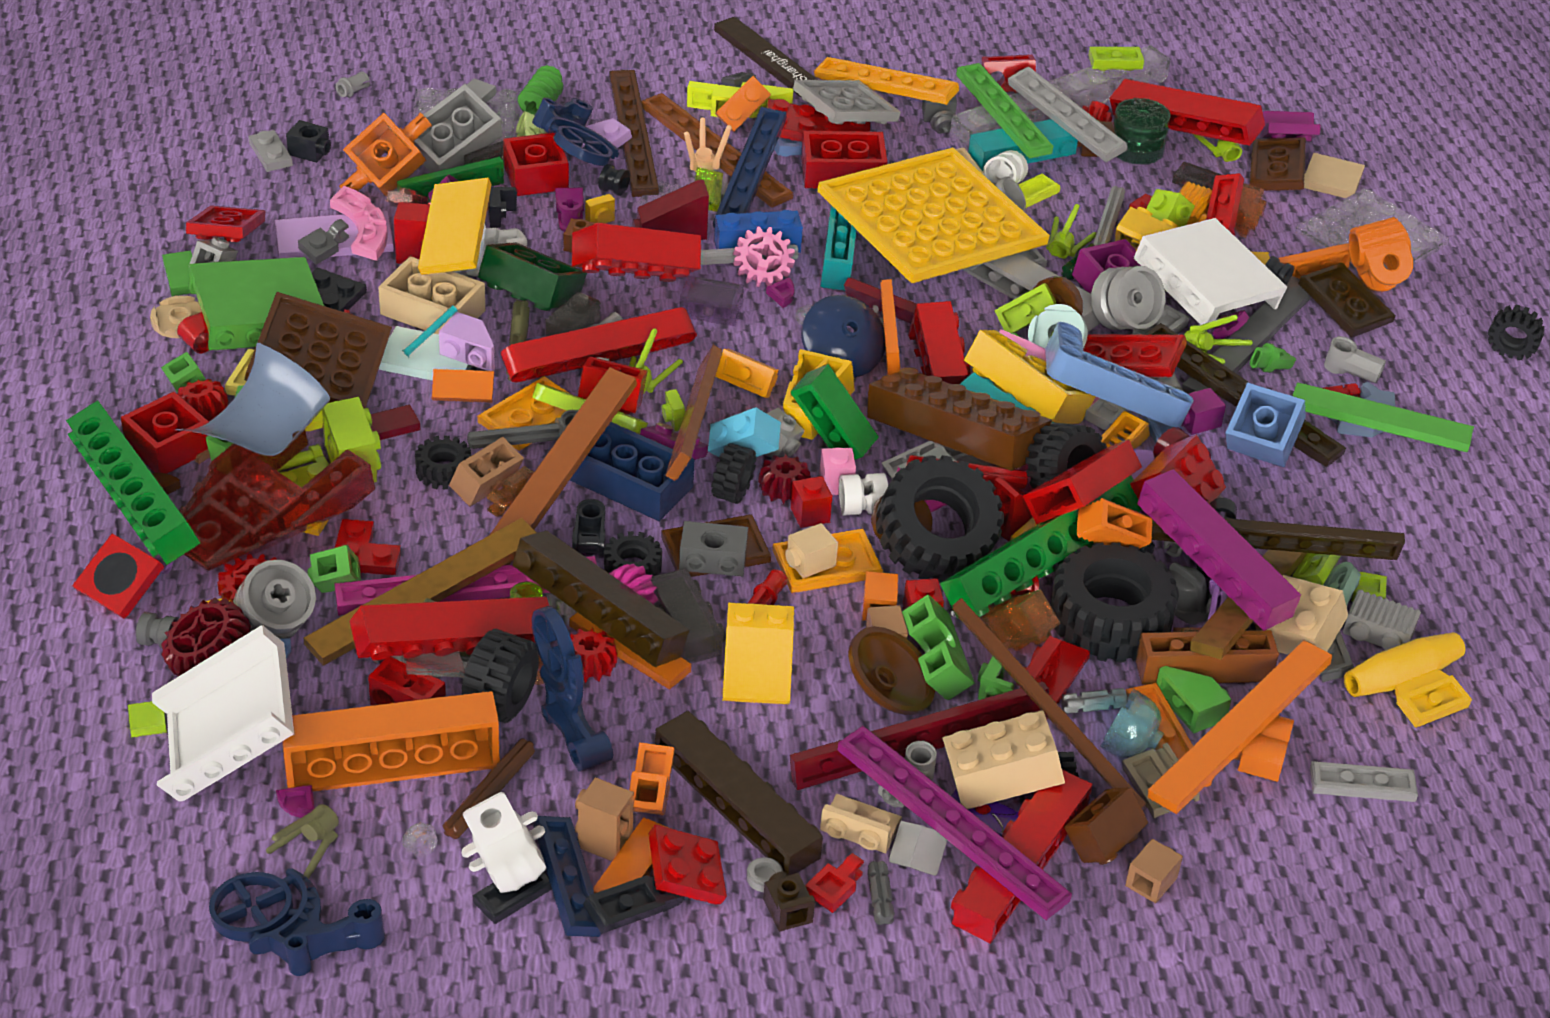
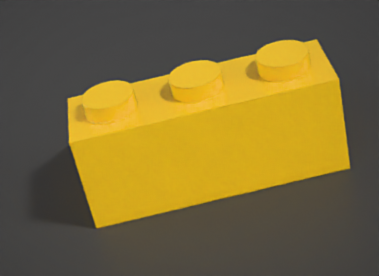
M1130 206L1116 228L1115 241L1126 239L1137 251L1143 236L1177 228L1178 225L1168 219L1160 221L1152 217L1153 214L1145 208L1138 207L1135 209Z

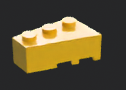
M802 349L799 350L798 363L793 369L794 376L792 382H789L783 402V410L787 415L793 417L796 423L805 430L801 436L802 438L813 440L818 432L791 395V390L807 372L829 364L851 396L855 391L852 361Z

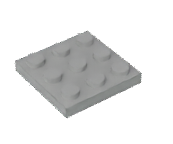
M795 80L793 90L802 96V100L812 104L816 111L826 115L832 123L854 122L865 124L866 122H876L878 124H887V122H898L901 112L860 80Z

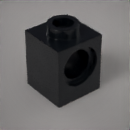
M299 120L286 133L287 150L290 156L317 163L324 155L330 152L331 140H329L327 127Z

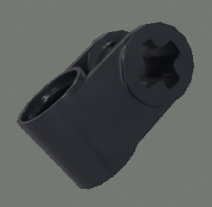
M585 499L577 506L575 527H573L572 548L579 553L598 554L599 558H604L606 542L605 505L597 499Z

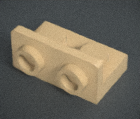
M836 794L831 805L826 804L822 809L820 830L828 833L833 838H843L860 844L867 850H877L886 854L898 831L902 816Z

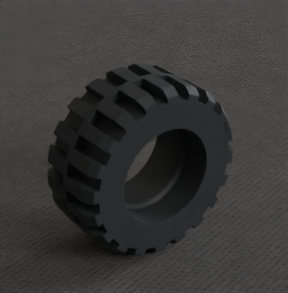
M930 455L924 456L921 462L918 459L909 462L905 468H901L895 474L878 505L876 516L879 519L876 522V530L878 534H883L879 541L884 550H890L889 558L894 564L900 562L904 566L902 570L909 575L915 572L919 574V579H930L932 577L938 579L939 583L991 553L1002 533L1001 526L1004 523V513L999 511L1003 506L1000 496H994L993 494L996 489L990 480L986 482L982 478L984 473L978 468L974 471L968 467V462L961 459L959 462L952 461L953 457L942 455L939 460H936V456ZM922 500H936L947 504L961 518L965 535L959 538H943L929 532L918 520L914 503Z
M1113 542L1111 545L1095 543L1091 548L1084 546L1076 550V553L1073 552L1068 555L1056 570L1049 607L1050 620L1060 638L1065 636V642L1089 650L1091 655L1097 656V660L1106 662L1107 659H1115V663L1125 662L1127 658H1132L1133 661H1136L1141 633H1165L1172 630L1179 597L1176 586L1177 582L1171 572H1168L1169 569L1161 560L1157 562L1154 555L1147 551L1145 553L1140 552L1138 547L1131 545L1124 547L1121 546V543ZM1096 598H1115L1127 602L1130 606L1110 605Z

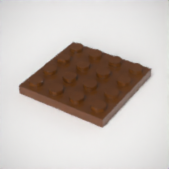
M276 292L258 343L283 354L310 373L327 391L330 397L328 403L359 397L364 409L367 406L392 327ZM256 347L245 374V381L248 380L254 364Z

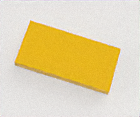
M489 178L434 185L418 264L421 275L477 268L492 185Z

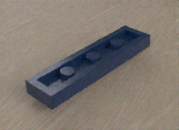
M538 816L533 827L535 828L540 825L545 828L544 835L537 840L547 867L546 871L565 935L600 937L601 932L583 905L586 898L594 894V890L571 817Z

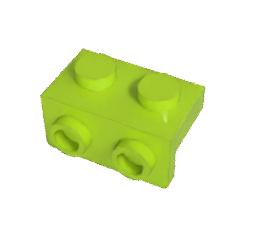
M1156 189L1146 209L1153 214L1152 217L1160 221L1168 219L1177 224L1178 227L1187 224L1195 206L1181 193Z

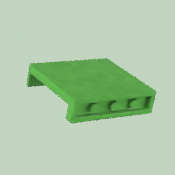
M306 257L189 264L188 288L190 294L197 295L209 332V351L256 347L276 292L324 306Z

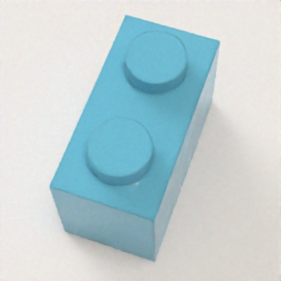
M755 407L710 424L708 452L719 457L721 452L724 453V448L729 443L754 450L756 457L778 450L781 422Z

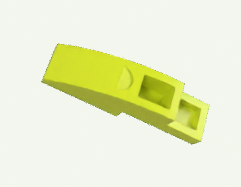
M689 81L687 87V107L711 110V116L718 117L715 114L716 111L740 87ZM763 85L771 94L768 99H782L793 104V89ZM768 99L749 118H757L760 108H766Z

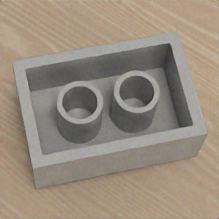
M464 84L424 114V117L428 119L432 127H429L414 142L415 146L427 160L423 165L431 173L462 166L502 136L501 118Z

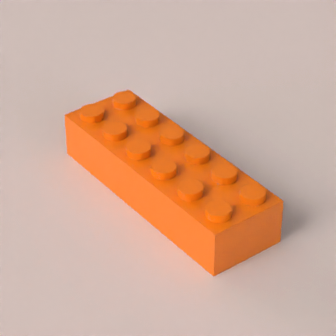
M493 691L292 715L294 735L282 741L287 788L312 785L313 792L493 769L500 761L499 721Z

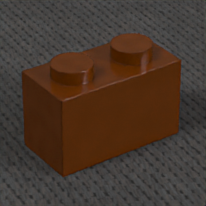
M1131 787L1105 789L1066 824L1064 828L1083 863L1098 862L1103 865L1116 859L1118 856L1117 852L1126 844L1135 841L1139 837L1138 833L1149 822Z

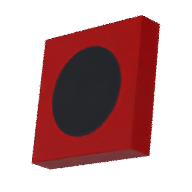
M112 533L72 587L125 619L165 566L157 559Z

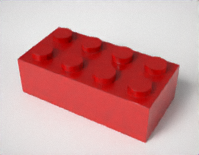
M595 223L572 233V267L582 268L584 273H599L600 270L608 271L610 276H624L625 273L634 274L636 279H649L651 276H657L659 281L674 282L676 277H689L691 272L701 269V235Z

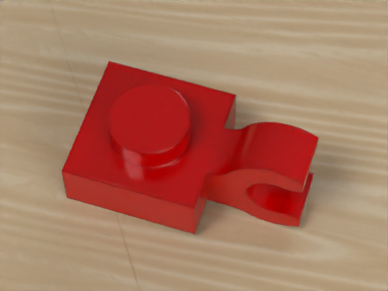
M852 853L837 869L828 863L805 885L809 895H813L817 903L834 913L856 891V881L863 875V872L858 868L862 866L864 860Z

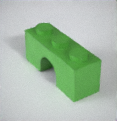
M926 595L902 611L909 635L919 643L925 652L924 655L918 658L926 683L946 700L952 699L975 684L950 614L930 595Z

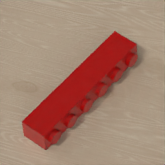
M1124 79L1109 98L1113 115L1118 119L1249 146L1265 127L1261 105Z
M547 597L361 605L349 622L358 658L371 657L372 660H383L390 656H403L410 659L422 654H435V656L442 657L454 652H466V654L471 655L479 641L487 632L493 629H499L535 642L532 630L533 612L549 606Z
M1064 770L1062 772L1065 783L1034 791L1032 799L1026 798L1022 803L1016 821L1010 820L1002 834L1006 841L1042 870L1068 834L1064 826L1089 805L1093 784ZM976 866L970 875L966 889H959L952 900L951 909L954 910L952 925L991 944L1021 900L980 866Z

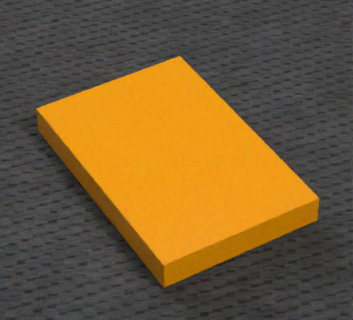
M544 376L477 415L478 423L488 430L553 424L555 419L560 418L566 410L532 398L536 384L541 383L564 392L567 391ZM532 443L517 444L512 446L516 450L520 451Z
M864 529L831 534L838 542L836 566L802 578L795 568L790 567L786 560L785 551L787 550L788 541L773 543V553L781 571L787 576L786 581H788L787 585L790 592L796 593L865 581L866 571L883 573L880 562Z

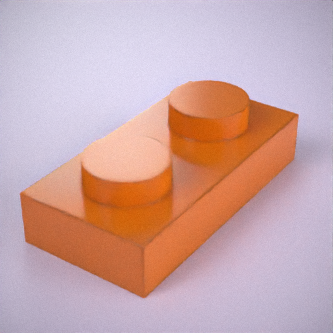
M752 76L715 114L726 126L731 125V131L735 132L771 94Z

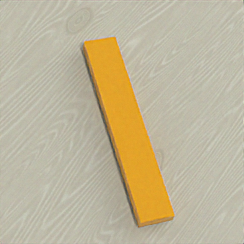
M827 57L814 70L815 77L822 80H860L872 90L946 105L959 91L958 82Z

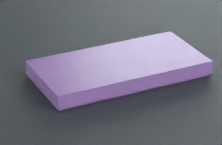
M382 211L387 225V243L383 252H394L388 212ZM344 214L275 220L279 258L306 257V259H309L298 249V240L320 227L327 232L330 226L339 219H342L349 225V228L344 230L349 235V238L343 243H339V252L330 257L356 255L352 253L351 245L357 237L358 229L355 223Z

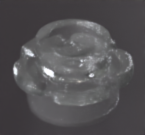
M416 823L406 831L402 844L408 853L412 852L417 857L427 856L436 848V831L431 824Z

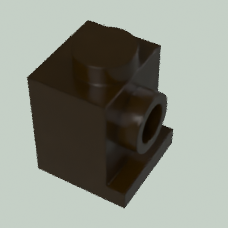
M784 871L773 874L764 883L763 900L778 931L813 923L815 899L813 895H809L800 874L788 875Z

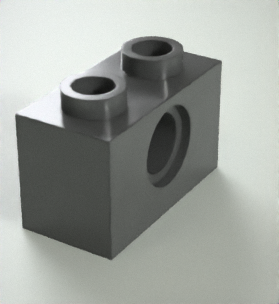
M684 521L680 545L679 571L743 577L747 553L748 527Z

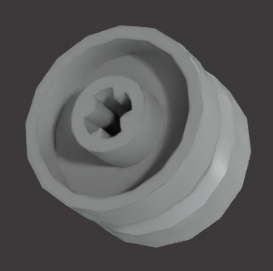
M1146 266L1108 268L1100 273L1095 280L1091 292V304L1095 317L1103 326L1111 330L1148 329L1156 324L1162 316L1166 303L1165 288L1161 278L1154 270Z
M267 560L255 566L236 591L233 602L241 608L242 612L249 619L251 625L250 632L263 625L276 637L284 639L294 636L312 614L316 602V594L310 577L299 566L285 560Z

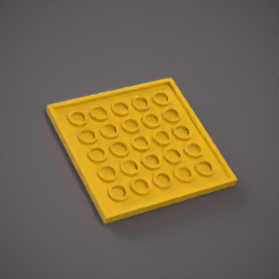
M953 147L819 182L817 192L911 283L1048 244L1050 237L1044 229Z

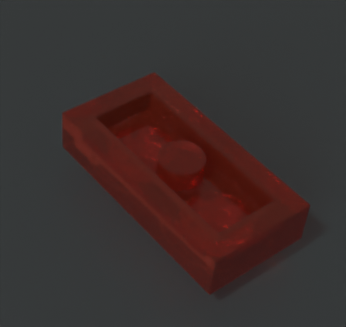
M400 188L399 192L388 190L386 201L395 206H398L399 202L430 205L427 202L428 197L418 195L414 190Z

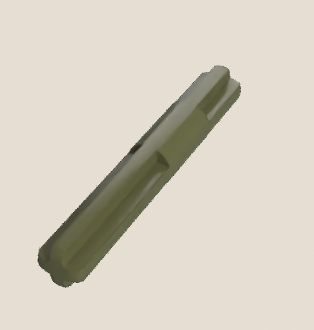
M516 300L513 304L509 346L527 341L530 312L528 301Z

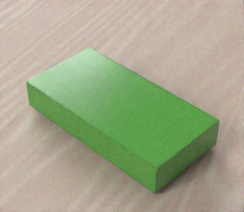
M191 251L162 255L171 296L190 294L188 285L189 264L192 258Z

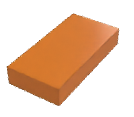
M433 369L432 400L493 403L494 371Z

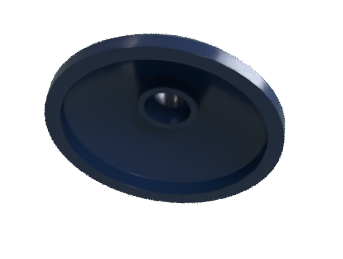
M846 295L825 297L809 309L802 322L801 339L804 349L852 361L854 378L872 371L884 355L886 347L883 324L874 310L859 299ZM847 326H850L854 332L848 331Z

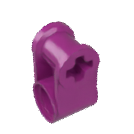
M583 187L555 188L559 228L564 232L571 218L583 219Z

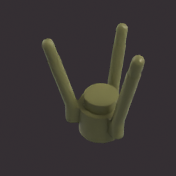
M319 804L313 811L274 834L272 840L275 843L267 847L266 853H273L301 833L310 841L322 840L303 874L309 879L329 845L338 837L334 831L339 825L336 813L329 806Z

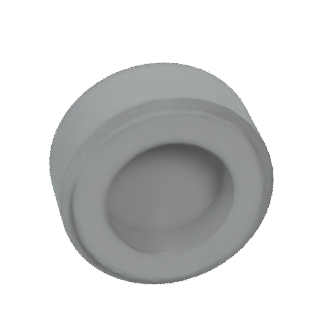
M757 858L747 867V882L753 889L764 892V883L773 874L783 871L782 866L771 858Z

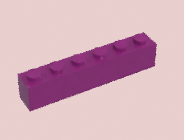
M1174 469L1144 481L1137 504L1263 631L1293 617L1301 594Z

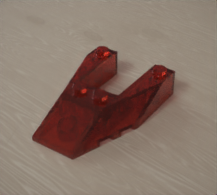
M305 430L285 450L274 456L259 454L233 443L211 461L208 466L209 472L201 483L199 481L192 489L193 495L186 506H181L179 509L200 541L199 545L184 555L208 572L225 564L232 563L238 558H245L247 554L259 553L354 508L375 490L371 466L347 449L301 488L277 470L309 445ZM299 431L294 432L292 437L294 438Z

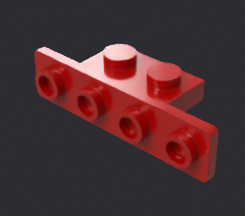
M1049 636L1042 647H1036L1031 663L1028 667L1024 666V668L1038 683L1044 682L1047 685L1049 696L1058 704L1062 699V695L1066 693L1089 659L1090 651Z

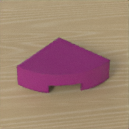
M790 278L767 286L766 294L784 308L794 299V283Z
M1245 310L1220 317L1221 319L1237 315L1238 319L1215 327L1212 333L1215 339H1224L1239 330L1249 319Z
M312 785L276 790L279 805L290 815L302 818L315 809Z

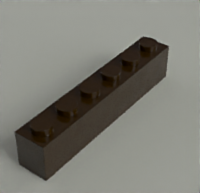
M545 530L520 538L512 564L513 567L652 666L657 667L681 657L690 631L684 625L549 531Z
M686 711L655 729V745L670 746L675 749L672 768L765 857L776 860L782 866L784 872H787L788 875L796 874L821 859L823 836L819 829L809 824L798 814L797 809L791 803H787L775 792L770 783L764 782L746 761H742L736 756L725 741L719 740L709 730L705 722L698 720L691 712Z

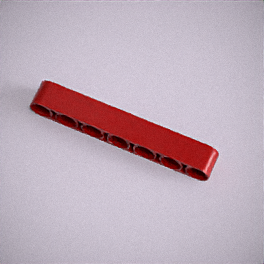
M680 307L515 343L504 348L501 351V357L510 380L517 383L583 368L589 357L607 358L609 361H615L641 355L647 339L654 328L657 329V334L649 353L689 343L697 337V333L686 308Z

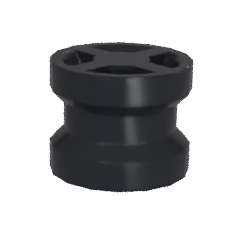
M610 164L605 165L599 176V189L603 191L612 190L615 195L621 196L628 188L630 172L623 168L617 170L615 166Z
M1272 256L1265 264L1285 285L1288 284L1294 271L1293 265L1289 263L1283 264L1275 256Z

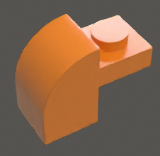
M639 742L635 771H632L629 791L634 792V812L656 815L665 814L670 792L674 747Z

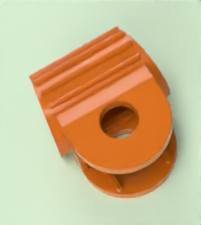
M1388 218L1350 230V259L1353 266L1357 269L1360 280L1370 290L1378 292L1389 291L1410 276L1413 269L1411 242L1406 229L1397 218Z

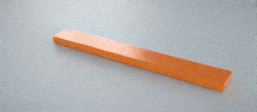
M1303 640L1148 789L1147 798L1177 814L1331 664L1332 654Z

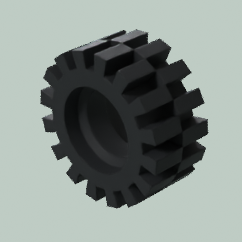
M1510 305L1506 306L1504 311L1500 309L1488 330L1489 344L1493 343L1491 348L1494 351L1500 349L1499 355L1503 356L1506 353L1508 358L1517 356V360H1523L1524 355L1526 358L1531 357L1532 353L1535 354L1538 350L1545 331V326H1542V318L1536 320L1538 313L1535 311L1532 314L1528 313L1530 308L1526 306L1524 310H1520V305H1515L1513 310ZM1506 328H1519L1526 333L1527 337H1512L1506 332Z
M444 435L443 440H440L439 436L433 437V442L429 438L424 440V445L420 443L418 450L415 451L417 478L419 481L423 480V484L426 486L432 483V488L438 489L439 485H443V490L448 489V485L459 463L472 456L471 449L467 447L465 441L460 443V438L457 437L450 440V436ZM439 461H450L451 463H448V464H438V463H436V462H439Z
M732 443L725 446L724 453L721 452L719 456L720 461L715 466L717 467L716 472L713 473L714 480L711 484V487H713L711 492L714 497L735 504L742 501L743 496L746 495V490L750 488L749 483L750 480H753L754 475L752 474L756 468L754 464L757 461L754 450Z
M628 531V536L619 533L617 534V539L614 537L610 538L604 550V570L611 573L612 570L620 566L634 563L638 567L644 566L646 575H652V583L653 578L656 580L659 578L662 570V548H660L658 541L654 542V537L649 535L647 538H644L645 533L639 532L638 536H633L634 531ZM636 557L642 559V561L628 562L623 559Z

